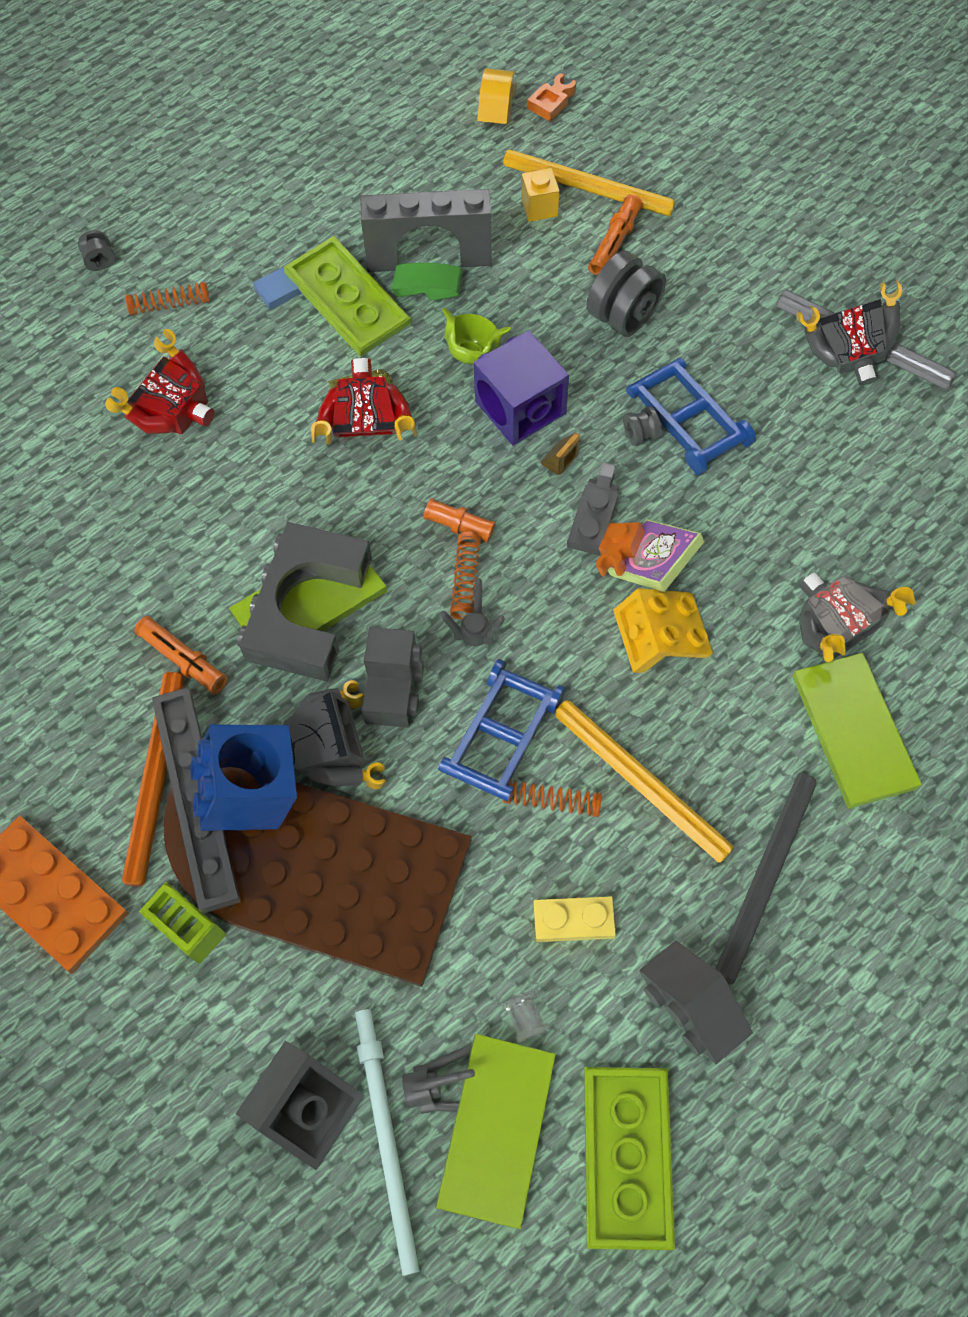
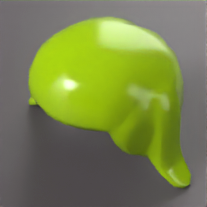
M442 308V312L446 317L444 337L448 344L449 352L455 359L464 364L474 365V362L481 355L499 348L503 335L512 329L511 327L497 329L490 320L476 314L453 316L447 308Z

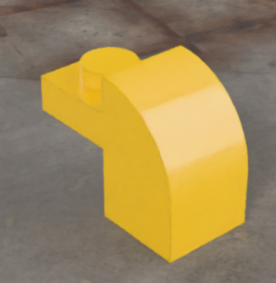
M484 69L480 87L477 121L508 124L510 122L512 97L516 95L517 82H514L515 71Z

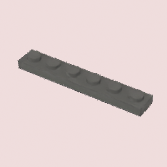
M189 687L152 697L198 909L203 914L240 903L241 900L224 830L201 831L200 817H195L193 814L194 793H198L197 780L191 779L190 764L191 758L197 757L199 739H202V734L192 693Z

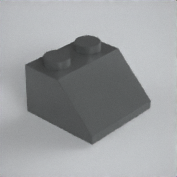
M285 1040L236 1112V1115L264 1136L317 1170L364 1095L309 1054Z

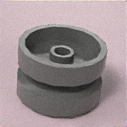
M623 250L615 254L597 275L587 298L586 309L589 314L601 322L609 321L611 328L622 336L630 337L649 320L660 303L666 286L665 274L653 266H644L642 259L629 251Z

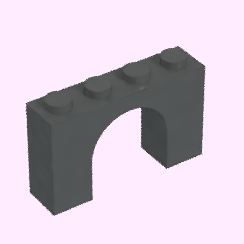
M489 189L360 195L361 225L368 272L395 271L396 265H399L398 241L406 232L422 226L440 227L455 235L460 245L461 267L492 266Z
M287 521L283 534L279 533L275 539L273 560L271 564L267 563L264 567L262 574L263 585L260 593L255 594L250 604L251 616L247 626L243 625L238 634L237 644L245 661L328 682L339 652L335 634L299 626L288 621L281 614L282 603L290 590L298 584L312 579H325L361 588L372 559L369 541Z

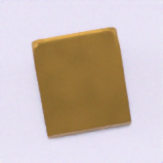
M575 432L560 440L540 461L541 465L555 474L561 475L579 455L580 435Z

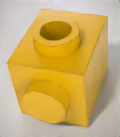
M552 168L522 173L521 200L528 222L558 217L559 188Z

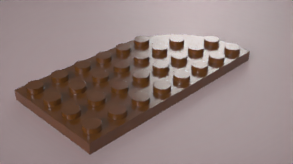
M235 767L221 769L223 775L238 787L244 789L261 788L255 777L243 769ZM296 782L297 799L279 829L224 830L241 902L208 912L209 914L235 927L423 987L472 841V836ZM171 787L165 807L163 824L166 852L178 881L197 903Z

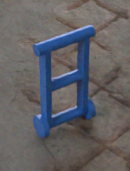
M679 357L627 386L626 392L632 399L638 396L646 406H652L655 409L661 424L686 450L685 459L687 464L697 475H700L707 470V463L740 443L745 447L752 445L756 441V436L753 428L747 421L740 420L735 423L685 370L686 363L683 358ZM675 375L696 400L669 414L648 390ZM706 410L729 435L702 450L679 424Z
M498 659L488 678L487 685L491 687L452 758L449 759L444 756L438 770L508 802L514 790V787L509 786L512 777L547 711L552 714L556 713V709L563 700L566 687L558 685L555 690H552L506 670V661ZM504 685L542 701L525 733L487 717ZM479 730L517 746L500 781L460 764Z

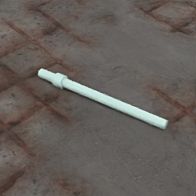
M371 1009L355 1012L361 1044L357 1046L360 1064L365 1066L402 1276L420 1271L380 1060L384 1059L381 1041L376 1040Z

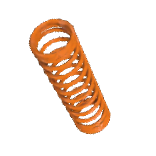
M205 281L200 282L202 298L198 284L195 283L197 301H195L190 285H187L189 303L183 287L180 285L182 304L178 299L175 287H172L174 306L167 288H165L167 306H165L162 300L160 290L157 289L159 308L150 290L152 309L149 308L145 294L142 292L144 311L135 293L136 308L139 307L140 311L144 314L145 306L152 312L154 304L155 308L160 311V304L162 303V306L167 310L168 301L171 307L175 308L176 300L179 306L182 307L183 297L188 306L191 304V297L196 305L198 304V297H200L203 303L210 302L207 284ZM126 294L125 301L129 314L131 316L137 315L138 311L134 309L135 305L132 295Z
M462 532L458 535V548L456 550L458 555L456 556L457 563L455 564L456 570L453 580L455 585L452 587L454 592L452 594V607L450 608V615L457 620L464 618L459 616L466 615H460L454 611L473 613L474 610L470 606L474 604V600L471 597L474 596V591L472 590L475 589V584L472 582H475L477 579L474 575L478 571L474 567L478 566V562L475 560L479 558L477 552L480 551L478 546L481 544V537L474 532ZM465 539H474V540H476V541H475V542H467V541H464V540H465ZM462 547H472V548H477V550H476V551H467V550L463 549ZM463 554H473V555H476L477 557L470 559V558L463 557L462 555H463ZM471 561L476 563V565L467 566L460 562ZM461 569H472L475 572L465 573ZM469 576L473 577L474 580L467 581L459 577ZM456 579L464 582L456 583ZM460 584H471V585H473L474 587H472V588H463L462 586H459V585H460ZM466 591L473 593V595L466 596L458 592ZM457 594L458 596H465V597L454 598V595ZM459 599H468V600H471L472 602H471V603H462V602H460V601H458V600H459Z
M511 780L509 786L514 787V803L516 806L519 804L520 796L523 792V804L525 807L528 805L532 794L533 808H536L541 795V806L544 810L551 793L550 805L551 810L554 811L560 794L561 812L564 811L569 796V812L572 814L578 797L579 815L583 813V807L587 799L588 816L592 814L593 817H599L602 793H594L590 810L589 791L585 793L581 808L580 790H577L572 806V791L569 788L563 805L562 787H559L553 805L552 785L549 787L544 804L543 784L539 788L535 803L534 783L531 784L527 801L526 782L524 781L521 785L518 800L517 781L514 780L512 784ZM512 795L508 802L503 800V803L510 804L512 801Z

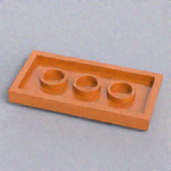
M20 815L0 834V909L61 966L73 974L129 913Z

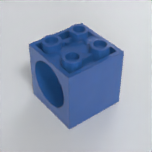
M210 724L205 738L199 739L197 757H192L190 764L191 779L197 780L198 793H194L193 814L195 817H200L201 831L279 829L297 799L289 725ZM227 767L243 769L255 777L261 788L244 789L238 787L223 775L221 769Z

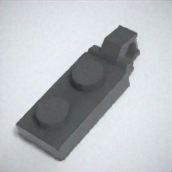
M602 463L598 479L589 478L588 484L585 485L567 540L568 548L600 556L601 553L598 548L611 522L619 494V486L612 484L615 476V465Z

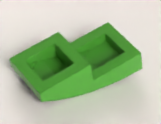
M406 263L396 265L392 291L397 297L426 293L429 300L459 296L463 270L461 267L442 263Z

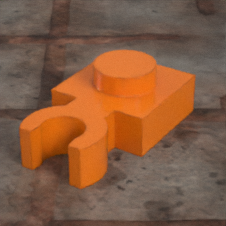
M558 74L554 79L553 86L544 83L527 99V109L551 122L568 105V98L575 94L576 81L573 80L570 84L563 85L564 74Z
M641 522L609 523L598 548L601 556L596 561V567L601 576H605L607 570L612 566L617 576L624 574L626 570L625 558H635L645 534Z

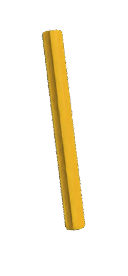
M507 150L503 159V164L506 167L525 173L552 168L556 182L620 202H624V198L629 194L636 195L642 200L643 209L662 215L671 216L675 206L672 198L514 150Z
M569 700L559 705L555 711L556 718L713 859L721 863L730 855L733 845L578 707Z

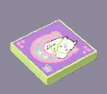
M646 519L642 523L645 534L635 558H625L624 560L626 564L624 574L617 576L613 566L608 569V572L613 577L665 592L702 546L704 540L701 533Z

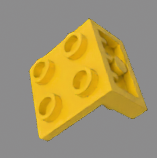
M638 588L613 609L633 673L646 672L665 656L708 658L713 654L693 594L690 592L667 590L662 592L655 589Z

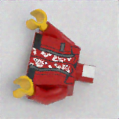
M164 329L163 335L169 340L170 344H163L158 337H155L154 347L161 353H168L170 358L168 359L163 356L129 399L124 389L114 387L111 394L120 403L107 398L105 406L112 413L122 411L125 413L124 418L147 434L170 432L183 434L193 421L207 427L213 421L215 411L206 405L208 399L205 393V382L197 367L186 353L174 346L176 343L174 332L170 329Z
M368 358L351 360L352 378L337 380V386L328 391L319 408L316 422L311 426L312 443H315L317 436L324 435L328 445L332 442V434L335 438L397 434V438L402 440V432L411 430L414 437L417 436V429L411 415L409 403L397 386L387 383L385 377H372L371 359Z

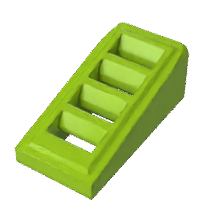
M167 882L157 890L139 911L198 964H201L226 936V933L206 915L202 914L199 909ZM171 898L176 900L160 919L156 916ZM183 908H185L186 911L171 926V928L168 927L167 925L174 919V917ZM194 918L198 919L197 922L190 928V930L183 936V938H181L179 936L181 932L193 921Z

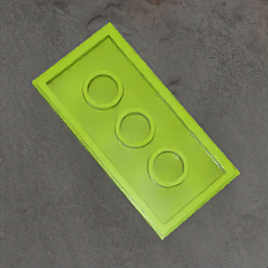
M335 236L330 237L284 266V273L360 357L411 324V318Z
M369 565L361 588L325 579L304 581L295 586L286 595L282 603L281 614L288 621L296 625L324 631L385 594L387 587L371 565ZM261 589L229 607L231 614L240 627L243 625L247 626L251 616L250 604L255 594H259Z
M863 653L794 671L792 677L848 809L918 790L922 786Z
M480 1034L474 1035L466 1070L473 1069L475 1076L465 1079L463 1082L435 1206L436 1209L521 1230L554 1065V1053Z
M585 1067L587 1249L675 1250L668 1068Z

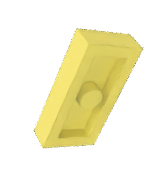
M612 896L533 901L536 942L615 939Z

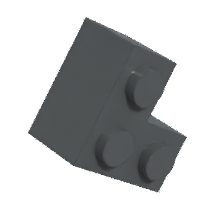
M369 627L364 656L367 681L362 713L365 724L409 728L410 716H417L419 694H414L415 682L422 683L424 661H421L422 646L416 645L414 631Z
M674 941L639 970L647 984L644 988L645 994L657 1008L666 1007L671 1018L680 1027L684 1028L686 1033L682 1035V1038L695 1055L699 1056L703 1053L712 1062L718 1064L753 1034L723 974L679 942Z

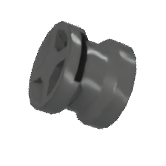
M92 230L79 237L78 247L82 253L84 265L88 269L99 271L113 265L115 261L114 252L110 247L109 238L104 232Z
M652 406L643 408L640 413L630 412L623 416L625 433L633 446L641 445L645 439L651 437L653 439L661 437L660 420Z

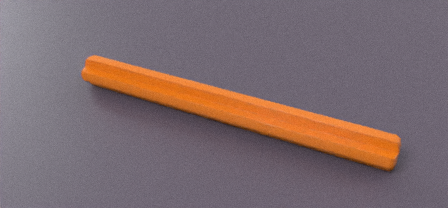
M177 672L164 673L159 695L183 689L184 678L182 674ZM156 715L154 717L122 875V882L128 886L139 887L145 884L167 771Z

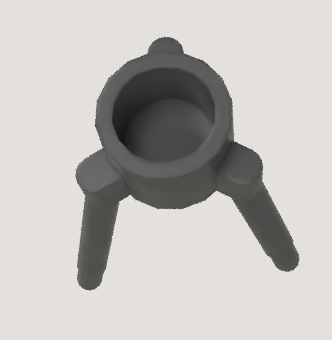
M480 578L475 580L473 613L467 614L462 619L461 627L456 624L446 611H441L440 613L444 622L453 631L454 639H463L470 646H480L484 643L491 645L494 641V635L505 620V617L500 615L489 628L488 619L482 614V580Z
M472 1043L428 1064L413 1067L414 1072L402 1075L403 1090L408 1108L419 1106L421 1114L434 1111L457 1112L459 1102L434 1101V1099L441 1097L440 1086L472 1078L475 1076V1071L468 1069L438 1076L437 1072L433 1071L470 1055Z

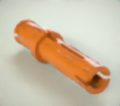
M633 194L627 195L618 213L613 214L611 217L610 227L593 259L588 264V269L591 273L598 275L605 264L617 254L626 235L632 232L634 220L643 207V202L638 196Z
M145 616L136 624L135 634L142 637L162 655L181 668V674L186 678H194L213 695L219 693L226 686L228 676L207 662L206 655L200 651H193L176 636L155 622L152 617ZM159 639H163L164 641H166V642H167L168 644H170L173 648H175V650H172L170 647H168L165 643H163V642H162L161 640H159ZM187 659H189L191 662H193L196 666H198V667H199L200 669H202L203 671H199V670H198L197 668H195L191 663H189V662L187 661Z

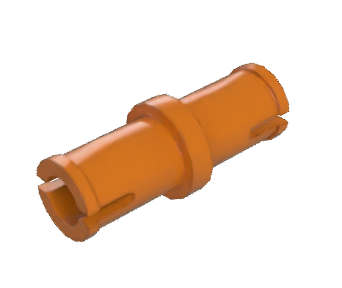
M430 498L423 515L425 520L451 528L452 533L474 532L486 543L489 542L495 528V521L468 513V509L460 506L457 509L433 498Z

